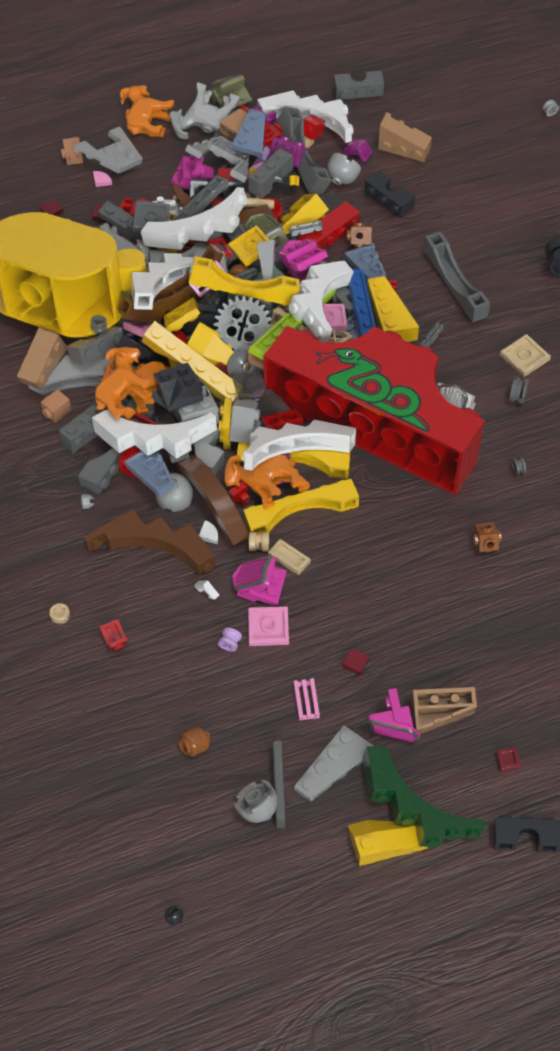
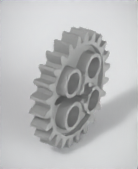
M243 295L242 300L239 301V298L236 296L235 302L228 299V306L224 303L222 304L225 309H218L221 315L215 316L219 322L214 323V326L219 327V329L215 330L217 333H220L219 338L223 339L225 344H230L234 348V353L238 350H248L251 344H254L257 339L268 331V328L273 326L268 324L272 318L266 317L269 314V310L263 311L265 308L264 304L259 307V300L253 303V297L246 301L245 295ZM235 309L241 310V318H233L232 312ZM249 310L246 320L248 328H244L241 340L238 341V335L241 330L238 324L243 322L245 312ZM253 314L260 317L259 323H250V316ZM229 327L237 329L235 336L230 337L227 335ZM247 332H252L255 338L253 341L247 342L244 339V335Z

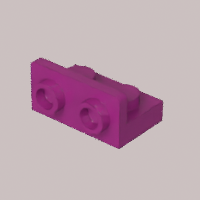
M281 135L280 138L274 137L268 157H271L281 148L293 155V166L299 167L303 152L308 151L309 148L304 147L302 142L295 140L293 143L289 137Z

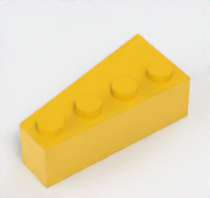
M386 277L367 279L369 297L377 328L383 331L392 330L407 342L417 341L419 326Z

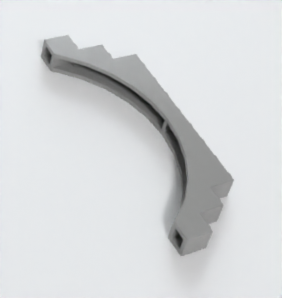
M66 355L53 370L42 389L28 385L29 389L42 395H47L57 389L60 391L81 386H98L101 383L107 365L110 363V359L107 360L105 358L106 355L86 365L71 363L70 356ZM131 364V366L135 370L137 367ZM156 390L153 391L151 397L155 402L165 407ZM176 410L171 411V414L178 419ZM218 427L215 432L192 444L195 455L215 475L225 462L224 451L215 447L220 440Z

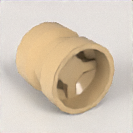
M250 532L249 551L259 549L263 552H268L269 532H263L262 534Z

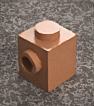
M79 137L63 139L64 149H61L62 158H66L67 165L83 163L82 152L77 153L74 151V145L80 143Z
M58 389L41 401L42 414L55 423L71 411L70 399Z

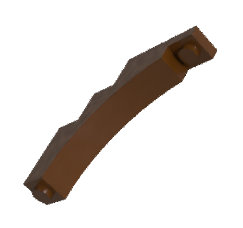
M133 509L83 536L85 547L89 552L100 548L105 543L110 550L123 547H151L169 552L181 558L199 575L211 571L216 566L214 554L190 523L175 532L171 530L162 516L144 525Z

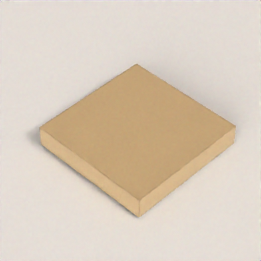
M527 334L500 351V356L523 377L548 362L551 358Z

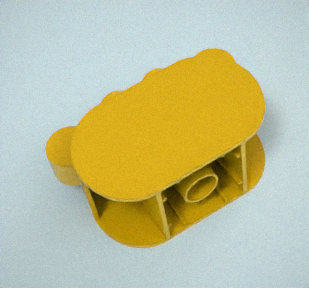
M22 213L0 221V313L67 337H87L98 334L91 329V318L96 315L106 318L107 329L121 319L122 315L117 308L124 296L123 291H131L132 272H147L145 255L142 251L131 248L117 251L116 242L109 233L48 213Z

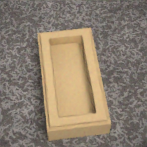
M281 539L268 551L269 556L275 557L276 561L297 575H300L311 562L310 558Z

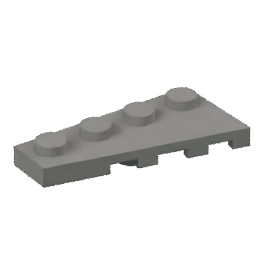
M343 726L296 783L294 790L310 802L330 788L334 782L342 779L350 770L362 764V757L366 747L373 745L346 726Z

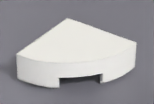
M204 521L199 536L203 541L218 544L217 529L210 522Z
M208 580L198 581L194 585L199 592H206L209 595V599L215 600L219 596Z

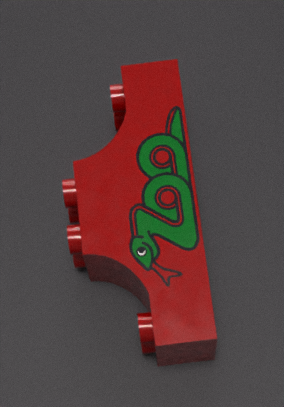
M286 326L263 355L264 401L285 411L297 409L303 420L309 423L313 420H319L356 428L355 446L457 495L478 461L485 420L473 409L456 407L448 403L441 395L436 386L439 356H436L426 346L420 345L417 347L404 341L398 333L392 330L383 331L375 326L359 338L337 343L321 342L307 330L298 331Z

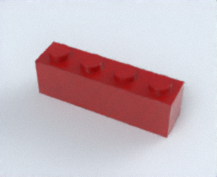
M344 202L320 219L323 226L321 231L315 232L313 230L312 233L299 234L297 240H314L318 248L325 249L333 245L339 238L344 237L347 234V230H350V226H354V223H360V212L348 202Z

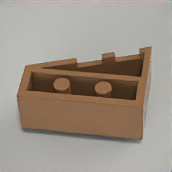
M386 112L380 124L378 149L424 162L431 149L432 137L416 128L411 129L404 125V121H397L390 117V113Z
M38 328L17 374L18 379L22 383L38 389H42L47 383L51 373L67 350L66 344L58 334Z
M475 687L413 690L411 695L413 726L420 734L472 715L477 708Z

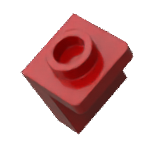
M118 619L99 627L108 649L113 647L115 651L126 646L124 642L128 641V638L125 636Z

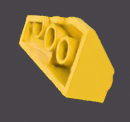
M306 194L290 207L289 210L291 212L281 218L282 223L280 225L287 235L289 234V227H298L300 224L319 221L326 216L325 213L329 209L317 194Z
M201 322L187 343L190 348L214 366L219 361L227 365L229 358L234 353L231 350L233 347L230 344L226 345L219 338L220 335ZM247 364L244 365L246 371L249 370V365Z
M365 820L347 825L359 866L428 849V847H419L415 824L402 825L394 824V821Z

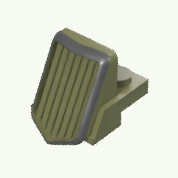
M241 74L218 79L209 86V90L212 91L211 98L220 108L224 107L223 96L229 97L230 93L240 97L235 110L241 104L247 105L252 102V98L244 86L245 78Z
M261 213L250 216L243 227L247 232L257 225L269 240L276 241L275 247L284 245L289 240L284 233L283 227L270 214Z

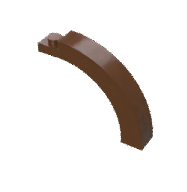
M194 454L189 456L190 458L178 461V464L174 465L175 471L185 476L201 494L212 511L225 540L235 545L248 538L249 534L234 503L211 469Z

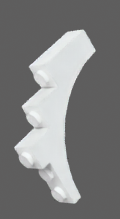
M294 90L257 99L258 107L264 113L276 112V119H278L285 107L299 109L302 118L313 114L325 120V126L340 135L345 143L352 141L353 127L348 123L346 117L348 114L347 105H344L341 99L323 103L318 95L300 99Z
M237 187L223 202L198 215L175 221L147 222L141 230L144 245L181 250L188 240L207 241L213 234V231L233 233L239 225L238 215L247 203L244 188Z
M164 253L163 263L148 262L147 272H132L131 293L134 309L152 310L155 296L162 289L173 284L188 273L194 257H182V254Z
M345 261L310 266L306 279L301 281L298 295H293L288 307L296 321L303 320L318 341L328 342L332 332V328L323 312L322 299L334 289L349 285L353 275V270Z
M108 409L92 417L94 432L118 453L135 445L147 456L164 448L177 459L192 450L191 444L217 430L216 416L212 412L190 421L166 425L141 424L121 417L117 421Z
M313 420L307 427L286 423L279 430L259 426L251 433V445L243 453L244 469L252 471L258 464L269 458L293 451L334 450L349 453L355 445L356 428L319 420Z

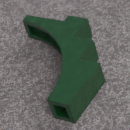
M387 746L366 747L362 758L370 802L385 803L390 801L394 824H415L419 847L436 848L441 846L445 838L447 840H455L457 838L474 840L481 837L485 829L484 820L452 815L432 806L411 790L400 777L391 761Z

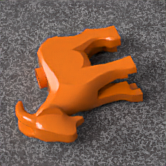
M145 85L123 88L120 91L121 104H124L126 99H130L133 103L131 109L126 111L127 129L133 135L144 133L149 137L163 138L166 128L163 125L153 126L151 121L152 118L170 122L169 111L162 110L171 109L175 104L174 100L164 102L144 97L150 95Z
M113 348L107 352L105 358L107 360L110 359V364H113L116 360V368L108 376L102 378L95 391L96 408L102 410L108 407L109 412L117 421L120 416L129 420L136 413L133 408L123 407L121 402L130 391L136 393L144 401H147L152 396V392L146 388L151 386L153 381L137 376L131 366L133 361L138 363L140 350L137 348Z
M116 360L113 364L109 363L103 377L108 376L115 370ZM152 361L147 364H140L134 371L140 378H147L153 381V384L146 388L148 391L153 392L156 390L153 374L171 367H167L161 362ZM130 391L128 394L135 401L138 414L144 415L149 412L146 404L154 403L152 397L144 401L134 392Z
M239 455L232 456L226 464L225 485L240 486L239 481L242 480L262 498L264 509L275 505L271 496L281 494V490L276 485L282 481L290 482L293 488L297 487L299 493L310 488L309 482L299 475L297 469L293 468L296 464L295 460H290L285 455L269 458L258 464L252 471L244 469L240 463H235L240 460Z

